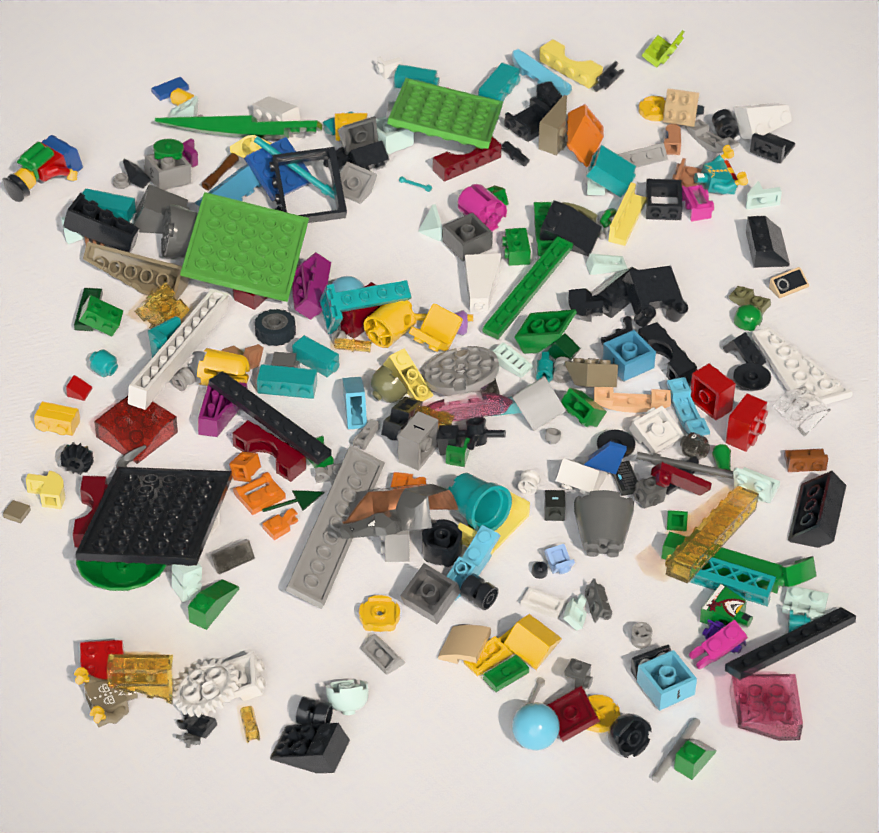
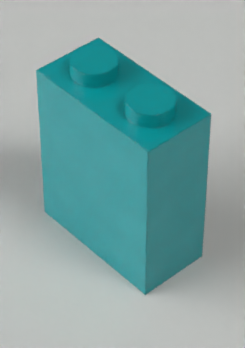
M601 145L592 155L586 177L621 198L627 192L630 183L636 176L634 173L636 166Z

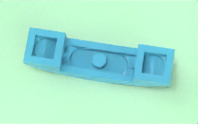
M686 378L667 380L672 404L686 433L689 436L695 433L700 434L697 437L709 435L710 430L704 418L700 417L691 398V389Z

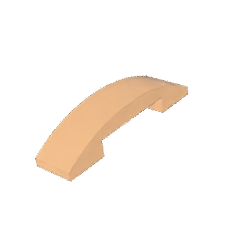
M594 387V401L608 409L639 413L647 412L653 407L655 409L660 406L664 408L670 407L671 393L670 390L651 389V395L613 393V387Z

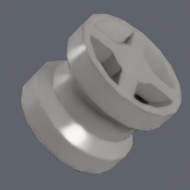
M183 367L179 370V373L172 377L171 381L179 391H184L187 385H192L195 382V377L188 368Z
M636 623L632 627L631 644L639 649L649 647L652 641V627L647 623Z

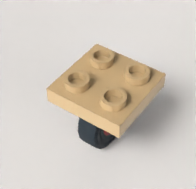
M667 88L663 122L694 127L696 114L703 115L704 106L698 105L699 93Z

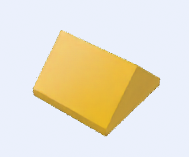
M528 614L517 621L504 645L533 669L537 670L562 638L531 614Z

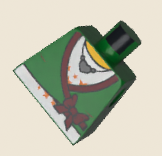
M720 584L701 608L700 622L709 625L708 619L713 622L717 620L727 626L735 620L737 623L748 628L753 620V616L745 613L747 604L745 599Z

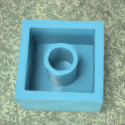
M674 650L638 665L637 683L659 711L695 695L697 678Z

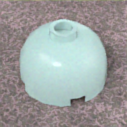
M354 680L332 682L331 687L326 685L328 702L332 703L333 709L342 711L343 715H353L355 710L361 709L367 702L368 682L360 680V684H355Z

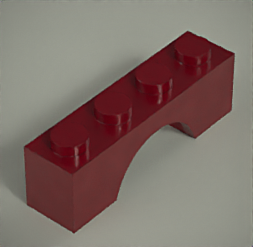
M492 136L488 149H480L475 146L472 152L461 155L444 152L433 157V172L444 182L500 159L502 144Z
M247 420L232 432L233 446L242 452H263L276 458V473L286 480L292 482L306 470V456L288 443L276 438L272 433L263 430L259 425Z
M82 476L80 488L82 504L91 507L92 510L87 515L75 519L73 529L74 548L79 547L109 485L107 484L106 476Z

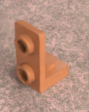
M257 344L245 348L243 352L236 346H230L222 349V351L245 356L249 360L250 369L259 367L264 347Z

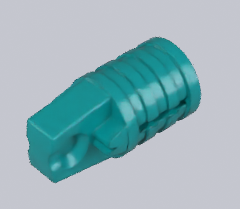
M542 352L541 359L537 360V380L543 376L546 377L548 382H551L553 379L554 361L549 359V352Z

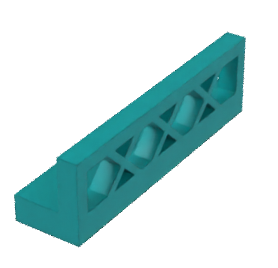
M697 554L696 559L708 562L711 568L702 570L693 564L690 572V583L716 590L722 584L743 599L768 607L776 577L710 556L698 558L699 555H704ZM724 567L729 569L731 574L721 576L717 570ZM743 573L748 575L750 580L743 583L738 581L736 576ZM760 580L769 581L767 590L759 588L756 582Z

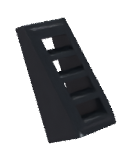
M124 158L122 161L129 181L144 189L151 181L150 177L137 164Z

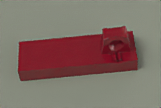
M664 462L657 464L651 469L650 475L656 477L655 484L666 488L671 483L699 496L711 490V482Z

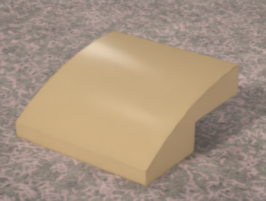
M458 625L452 627L438 655V659L458 664L460 659L477 663L490 637L491 627L480 625Z

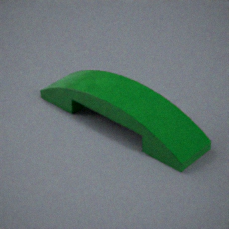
M534 202V226L538 256H542L553 243V241L540 240L541 227L550 209L551 202Z

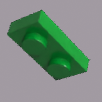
M515 655L484 673L483 680L495 692H498L527 675L529 667Z

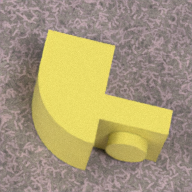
M49 471L47 476L27 474V492L40 494L42 507L62 509L65 501L62 477L53 471Z

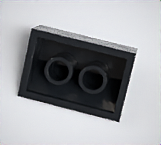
M748 216L746 236L754 268L790 266L781 228L766 216Z
M630 267L621 270L591 292L592 301L603 300L609 305V313H604V315L613 318L630 304L622 279L629 271L638 269Z

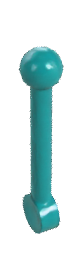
M403 176L399 178L400 183L405 182L417 187L424 188L427 192H430L432 190V186L429 184L423 185L420 183H416L405 179V177Z

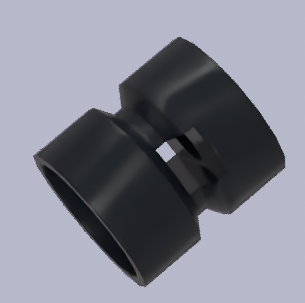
M721 109L714 113L712 122L717 135L722 139L727 137L734 139L737 137L739 128L732 112L728 109Z
M475 573L470 574L465 579L460 589V595L463 598L473 602L474 605L482 610L489 609L494 604L499 593V589L496 586L485 582L483 578Z
M303 696L297 708L296 723L302 725L330 723L333 714L332 703L325 701L317 703L315 699Z

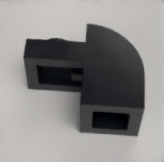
M587 288L569 290L568 302L570 309L576 310V315L580 319L592 322V315L602 316L604 313H609V305L603 300L592 301V293Z

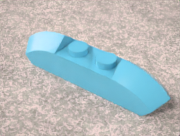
M519 49L512 52L513 64L519 68V73L522 76L528 75L534 80L537 78L539 79V84L552 81L562 96L569 95L572 92V85L531 56Z

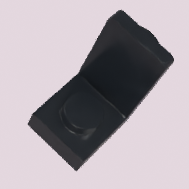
M746 332L723 347L726 354L732 350L734 352L738 351L746 363H757L760 365L766 363V360Z

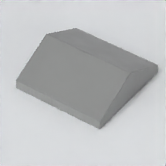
M347 162L340 173L344 198L361 204L371 194L377 174Z

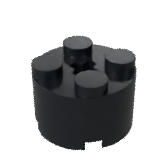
M439 519L436 520V523L431 524L432 528L423 529L422 531L423 559L435 565L451 567L462 554V531H460L455 522Z

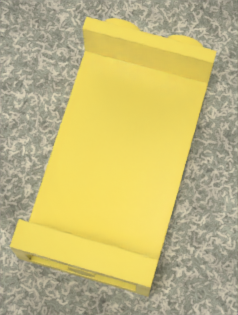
M510 492L512 497L511 510L505 522L495 530V532L499 533L500 538L492 549L491 555L529 517L530 502ZM459 523L458 528L462 531V545L469 547L477 531L470 525L466 526Z

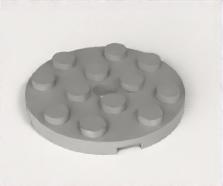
M467 346L466 350L459 351L454 348L434 357L424 369V378L431 390L444 394V396L478 392L482 387L494 381L499 372V362L496 354L484 347Z

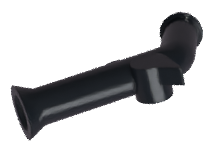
M630 316L623 318L624 329L618 328L614 334L601 337L602 345L607 341L632 331V318Z

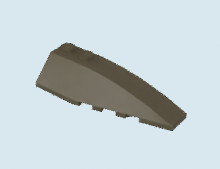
M87 242L83 260L107 272L142 294L176 302L188 287L190 278L180 276L182 266Z

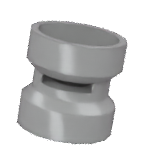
M559 357L554 361L553 379L558 383H567L571 380V376L565 366V361H571L567 357Z

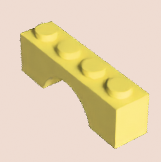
M554 39L540 47V62L589 89L598 82L596 78L603 73V66L592 60L574 61L565 56V45Z

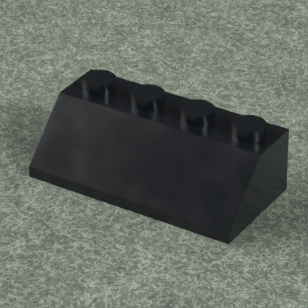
M832 470L801 484L788 537L791 543L820 548L834 542L846 484Z

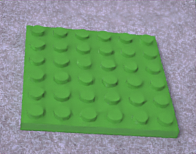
M405 78L388 117L387 124L395 128H405L411 132H422L427 136H438L444 140H454L464 145L470 144L480 149H488L503 107V101Z
M204 192L180 276L288 302L309 218Z

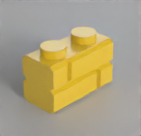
M42 401L35 413L36 429L44 432L51 431L59 435L73 436L80 423L79 409Z

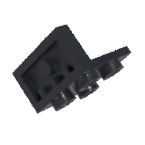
M754 133L751 138L750 152L781 164L795 147V142L771 133L765 135Z

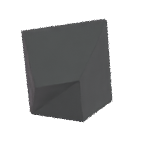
M375 116L344 125L338 130L346 155L352 149L378 142Z

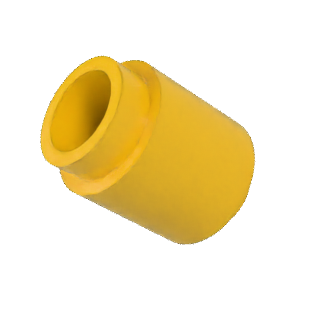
M180 88L173 90L170 96L171 102L177 106L194 97L193 94Z

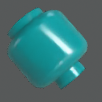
M105 349L98 352L95 351L90 356V368L100 376H112L118 368L117 358Z

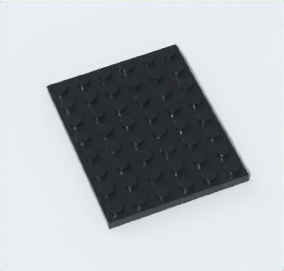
M117 467L75 553L76 560H84L86 562L104 561L107 563L124 562L128 564L197 565L232 481V471Z

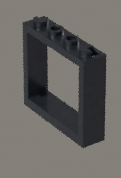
M335 147L272 155L269 168L270 172L274 173L272 184L273 188L277 189L275 201L276 205L279 204L280 206L279 211L287 212L279 165L328 159L337 210L302 214L299 216L309 218L308 223L346 218L347 208Z

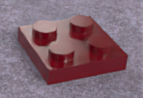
M582 686L547 704L558 717V735L562 742L601 722Z

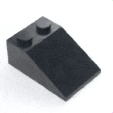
M553 200L541 227L540 240L553 241L560 237L573 243L571 251L589 257L602 230V226L573 207Z

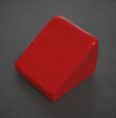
M73 375L66 386L67 397L85 401L93 388L78 376Z

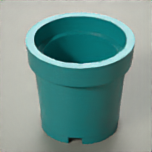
M469 473L460 474L453 480L455 483L452 487L449 486L448 489L452 493L458 510L455 511L463 516L472 528L478 532L483 525L495 531L505 522L512 506V497L507 488L497 483L486 482Z

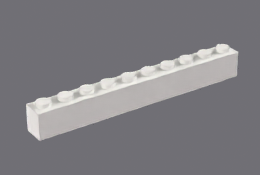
M215 289L209 291L129 385L128 404L146 410L227 313L229 294Z

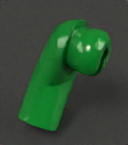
M615 208L604 211L599 220L603 228H608L612 222L609 218L616 215L617 211Z

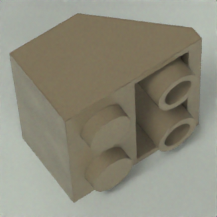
M573 358V361H565V366L575 385L585 387H617L618 365L611 364V360Z

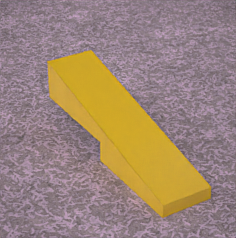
M514 626L501 637L497 638L494 636L486 643L477 663L463 661L477 677L514 654L504 645Z

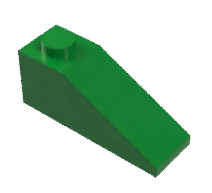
M221 579L199 592L188 605L189 623L207 630L238 592L239 586Z

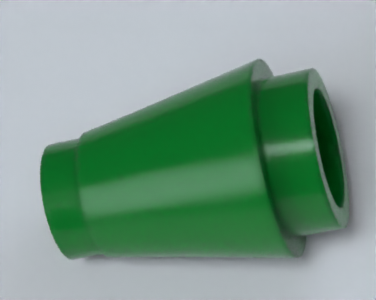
M726 444L716 445L713 448L712 456L717 468L731 471V449Z

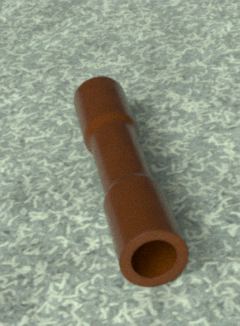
M231 153L202 182V187L209 191L239 161L238 156Z

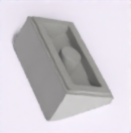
M375 633L360 648L386 675L405 664Z

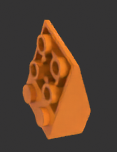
M584 104L568 112L567 147L575 153L580 163L582 162L585 167H588L592 155L597 151L604 137V126L587 105Z

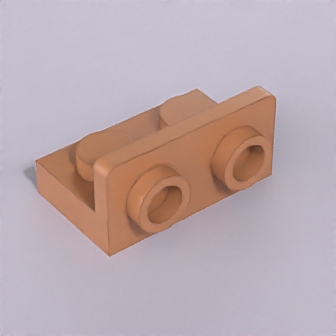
M682 158L681 163L677 164L676 174H673L672 179L682 180V186L685 187L698 185V183L694 182V174L701 173L702 169L685 166L686 158Z

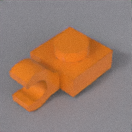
M291 508L286 511L283 517L277 514L262 523L263 530L273 540H276L290 531V525L298 522V519L295 517L298 513Z

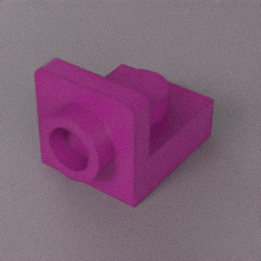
M190 138L183 142L184 151L182 155L191 164V167L194 168L198 165V152L195 149L194 140Z

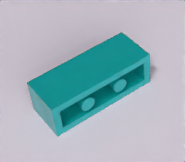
M501 63L479 88V96L504 102L506 96L511 94L513 88L520 82L519 68Z
M87 188L82 193L85 195L86 200H94L98 203V207L103 210L108 209L112 211L116 218L122 217L130 222L136 213L135 198Z
M261 364L257 378L258 394L314 399L317 387V370Z

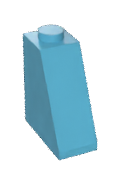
M342 378L348 429H361L367 423L366 399L362 378Z

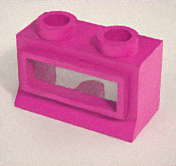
M702 185L682 186V201H685L686 210L691 209V222L711 219L714 203L712 200L709 201L708 190H704Z

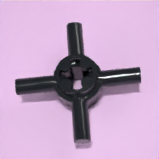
M474 417L466 421L467 430L459 431L461 437L470 438L467 448L473 450L477 446L485 445L487 437L505 438L506 430H488L485 425V418Z

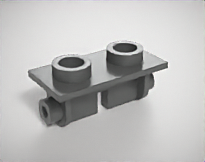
M593 578L585 589V597L587 598L593 621L596 623L599 617L609 620L612 610L607 602L608 598L605 587L597 584Z

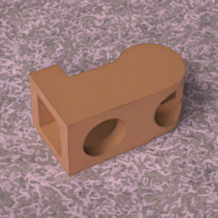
M676 124L666 126L664 146L667 155H680L681 128Z

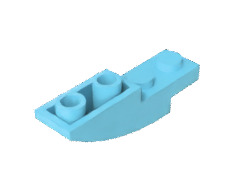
M482 525L464 555L458 557L447 577L455 581L459 589H461L463 582L470 574L475 573L479 576L492 557L490 553L500 538L499 533Z

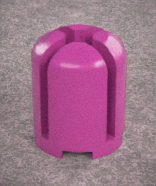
M472 184L463 189L458 197V210L464 216L473 213L491 231L499 227L497 224L503 216L506 218V205L483 185Z

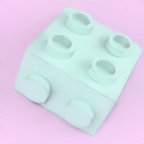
M746 467L743 470L735 468L733 471L734 489L738 493L750 495L760 502L771 503L780 486V481Z

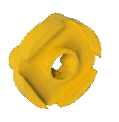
M371 596L367 602L360 605L359 620L366 631H393L400 620V607L397 602L395 604L392 598L388 596ZM379 611H381L383 615H376V614H377Z

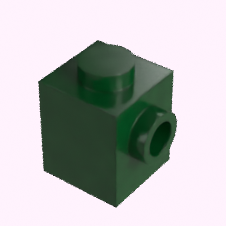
M564 333L559 339L550 344L551 347L547 352L555 360L559 357H567L572 360L581 348Z

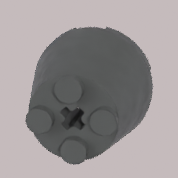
M174 204L167 205L163 219V238H161L162 257L170 259L185 257L198 215L197 212Z
M610 490L590 491L588 496H577L574 500V513L583 549L587 551V555L596 557L599 554H607L608 557H618L619 552L623 550L633 517V499H626L620 496V492Z

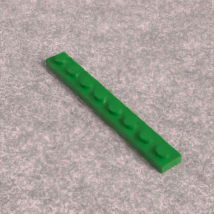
M557 237L483 326L482 332L499 340L573 249V243Z

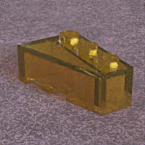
M109 654L107 685L109 688L132 694L134 692L146 694L147 698L151 699L154 697L166 700V703L173 704V655Z

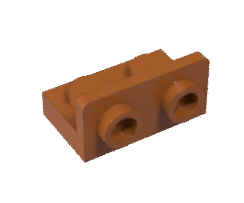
M824 449L785 450L784 457L788 472L827 471L829 458L824 453Z

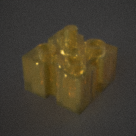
M165 282L155 288L146 297L147 300L143 301L134 312L143 322L148 321L151 324L149 328L152 329L175 316L182 319L190 309L181 299L176 300L173 296L175 292Z

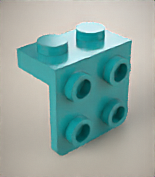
M175 316L148 330L152 358L181 325L179 317Z

